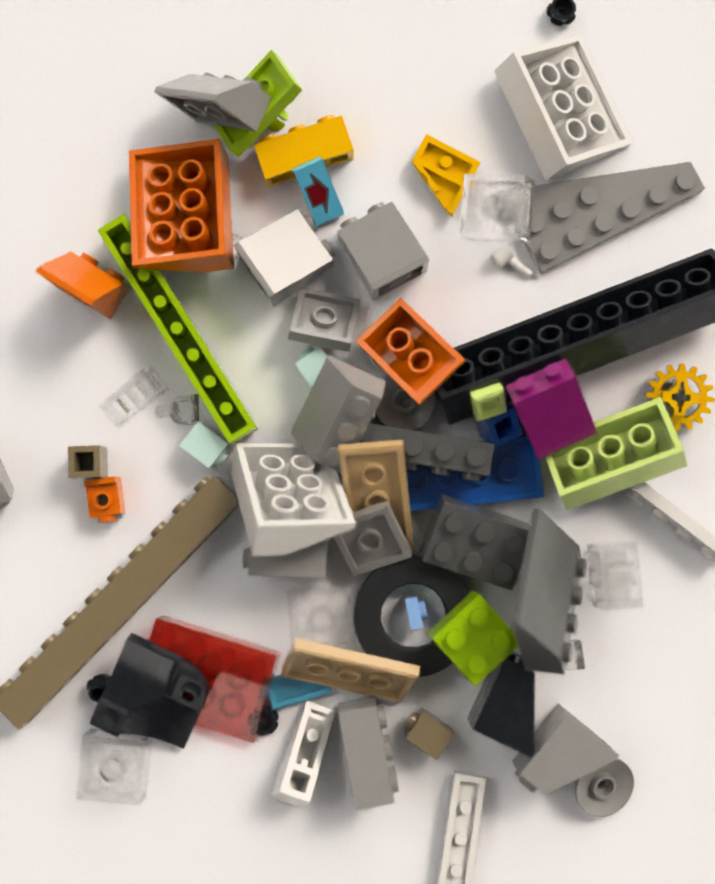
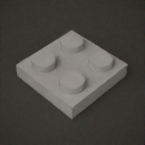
M300 287L288 340L350 352L361 299Z
M388 500L352 512L356 523L355 529L333 537L353 576L412 557V550Z

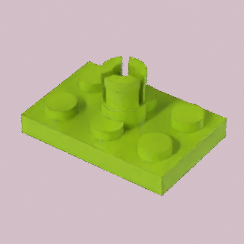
M272 49L246 76L259 82L262 85L261 90L271 97L257 132L214 125L229 151L238 158L267 127L271 132L275 133L284 128L286 124L277 119V117L288 121V114L284 109L303 90L281 57Z

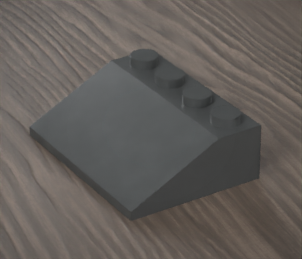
M533 508L511 624L525 670L564 675L566 663H571L573 658V643H570L571 633L576 634L578 615L574 614L575 606L581 605L582 586H579L580 577L585 578L587 561L581 557L579 545L540 508Z

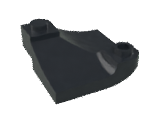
M131 632L126 639L103 694L98 700L89 724L116 737H119L120 734L142 735L162 740L184 749L206 702L210 686L201 670L193 663Z

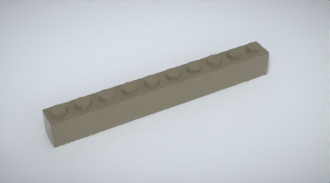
M207 476L204 477L194 488L197 493L189 501L183 499L172 510L175 516L167 524L162 521L150 533L153 537L146 546L142 543L139 544L128 556L131 561L124 568L118 566L106 578L110 583L102 591L97 588L86 598L84 602L87 606L80 614L77 611L73 612L62 624L66 628L58 636L53 633L40 646L44 651L36 659L31 656L19 667L18 670L21 674L13 682L11 679H8L0 687V712L18 730L33 720L239 507L237 495L218 476H213L211 479Z

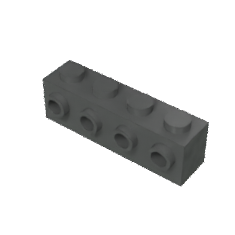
M369 423L367 427L365 443L403 440L406 470L418 471L419 466L431 468V473L436 475L449 476L450 471L463 473L462 479L481 481V476L487 477L490 475L494 444Z

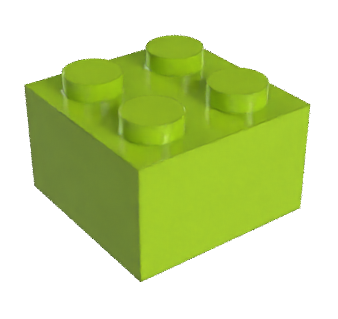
M471 591L426 633L474 686L481 682L518 647L515 634L486 600L474 591Z

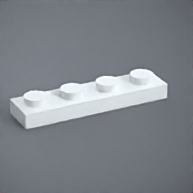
M643 482L627 488V497L639 505L644 502L653 509L650 512L653 517L664 524L670 522L678 528L675 533L688 543L695 541L702 547L700 552L715 562V535L647 483Z
M454 771L437 884H471L486 785V777L483 775Z

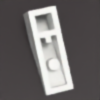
M310 701L305 702L280 764L270 798L299 808L310 802L335 715L334 710Z

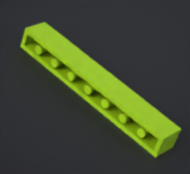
M122 214L98 229L97 231L229 444L234 445L259 429L162 271L133 268L130 220L125 214Z

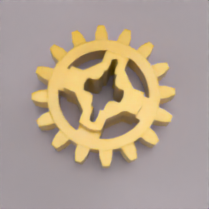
M683 363L679 364L677 371L674 370L672 365L666 366V374L656 371L655 374L658 380L657 382L648 381L647 384L653 390L652 392L644 393V396L651 398V400L661 397L662 401L666 402L671 408V416L669 417L675 431H679L681 424H684L688 430L692 429L691 421L693 420L702 424L701 413H711V410L706 407L707 402L715 401V398L707 396V392L713 389V385H704L703 383L708 376L702 374L697 377V367L692 366L687 372ZM674 377L673 385L667 390H660L661 386L668 379ZM687 378L696 384L699 393H694L690 389ZM679 388H681V393L686 394V400L680 401V405L677 406V401L672 400V394L678 393ZM692 404H698L697 408L690 415L684 417L686 409Z

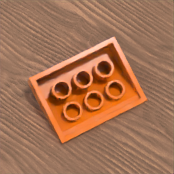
M220 138L130 150L129 181L133 268L202 273L234 269L229 157Z

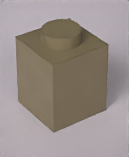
M101 445L68 446V478L108 477L107 447Z
M422 707L418 713L413 711L403 725L406 729L404 732L405 739L435 760H438L455 735L450 726Z

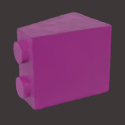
M566 359L552 363L546 368L529 376L521 377L514 383L506 386L518 420L538 460L597 434L576 375Z

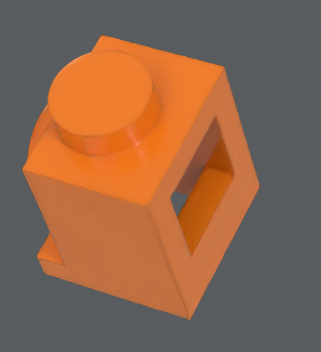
M113 476L84 480L90 518L98 517V523L117 521V514H125L121 477ZM102 494L108 497V503L105 506L99 504V497Z

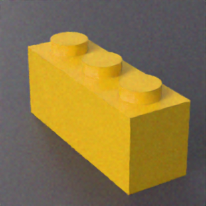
M327 115L318 119L316 124L307 127L303 124L290 128L286 134L280 136L270 134L259 139V143L254 144L267 187L296 178L292 170L293 168L319 156L323 159L326 168L354 159V149L342 115L337 117Z

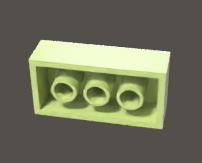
M661 397L593 422L597 434L546 456L548 466L566 511L688 466L684 449Z

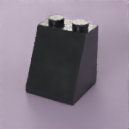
M513 651L486 676L467 720L472 730L532 758L534 753L535 672L525 670L521 655Z

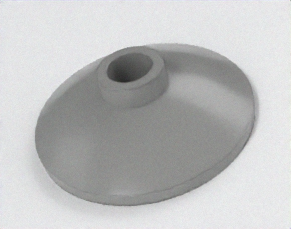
M388 376L382 379L386 383L382 400L376 409V414L384 425L416 430L429 421L436 404L434 392L419 406ZM403 397H408L411 400V404L407 408H403L399 404Z
M617 758L616 761L577 779L575 797L578 805L587 814L595 817H605L616 813L624 807L631 797L634 788L633 773L624 761Z

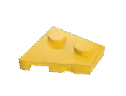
M426 134L412 160V166L447 214L453 217L481 162Z

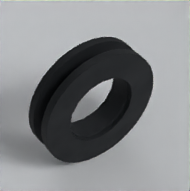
M412 556L411 558L377 568L366 578L355 601L354 626L358 641L366 654L420 666L419 677H425L444 670L452 662L433 641L420 647H404L394 642L385 633L381 622V610L387 596L396 588L407 584L424 585L434 590L441 598L446 615L469 593L462 581L451 570L424 562L421 556Z

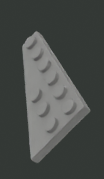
M690 161L499 191V196L540 274L702 192L705 187Z

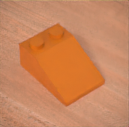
M69 252L38 266L35 271L57 288L110 320L130 289L123 283L125 277L111 268L107 272L96 267L99 262L84 252L81 256Z
M401 297L356 340V343L363 352L419 406L466 361Z

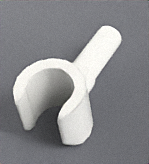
M508 247L498 248L491 254V259L500 268L509 263L528 278L533 273L517 261L513 252Z

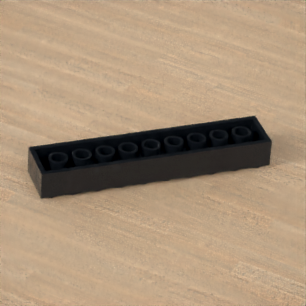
M713 248L454 347L466 361L434 391L436 400L448 424L452 425L474 416L470 396L472 391L500 382L504 388L506 403L511 402L506 388L507 385L514 383L521 377L536 373L552 363L566 359L574 374L578 376L715 323V251Z

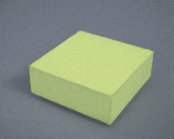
M500 382L470 392L473 415L477 422L507 412L505 392Z

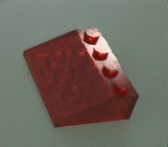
M165 615L157 617L149 641L193 663L201 670L209 683L210 692L195 725L254 743L282 652Z

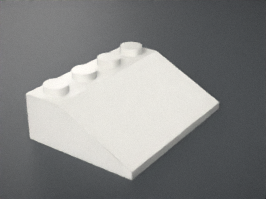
M581 34L515 51L494 70L546 181L568 174L632 144Z
M300 443L235 444L231 475L253 556L286 555L355 529L356 523L337 471L314 461Z

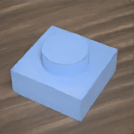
M416 594L404 596L410 629L424 628L422 620L428 619L424 600L418 601Z

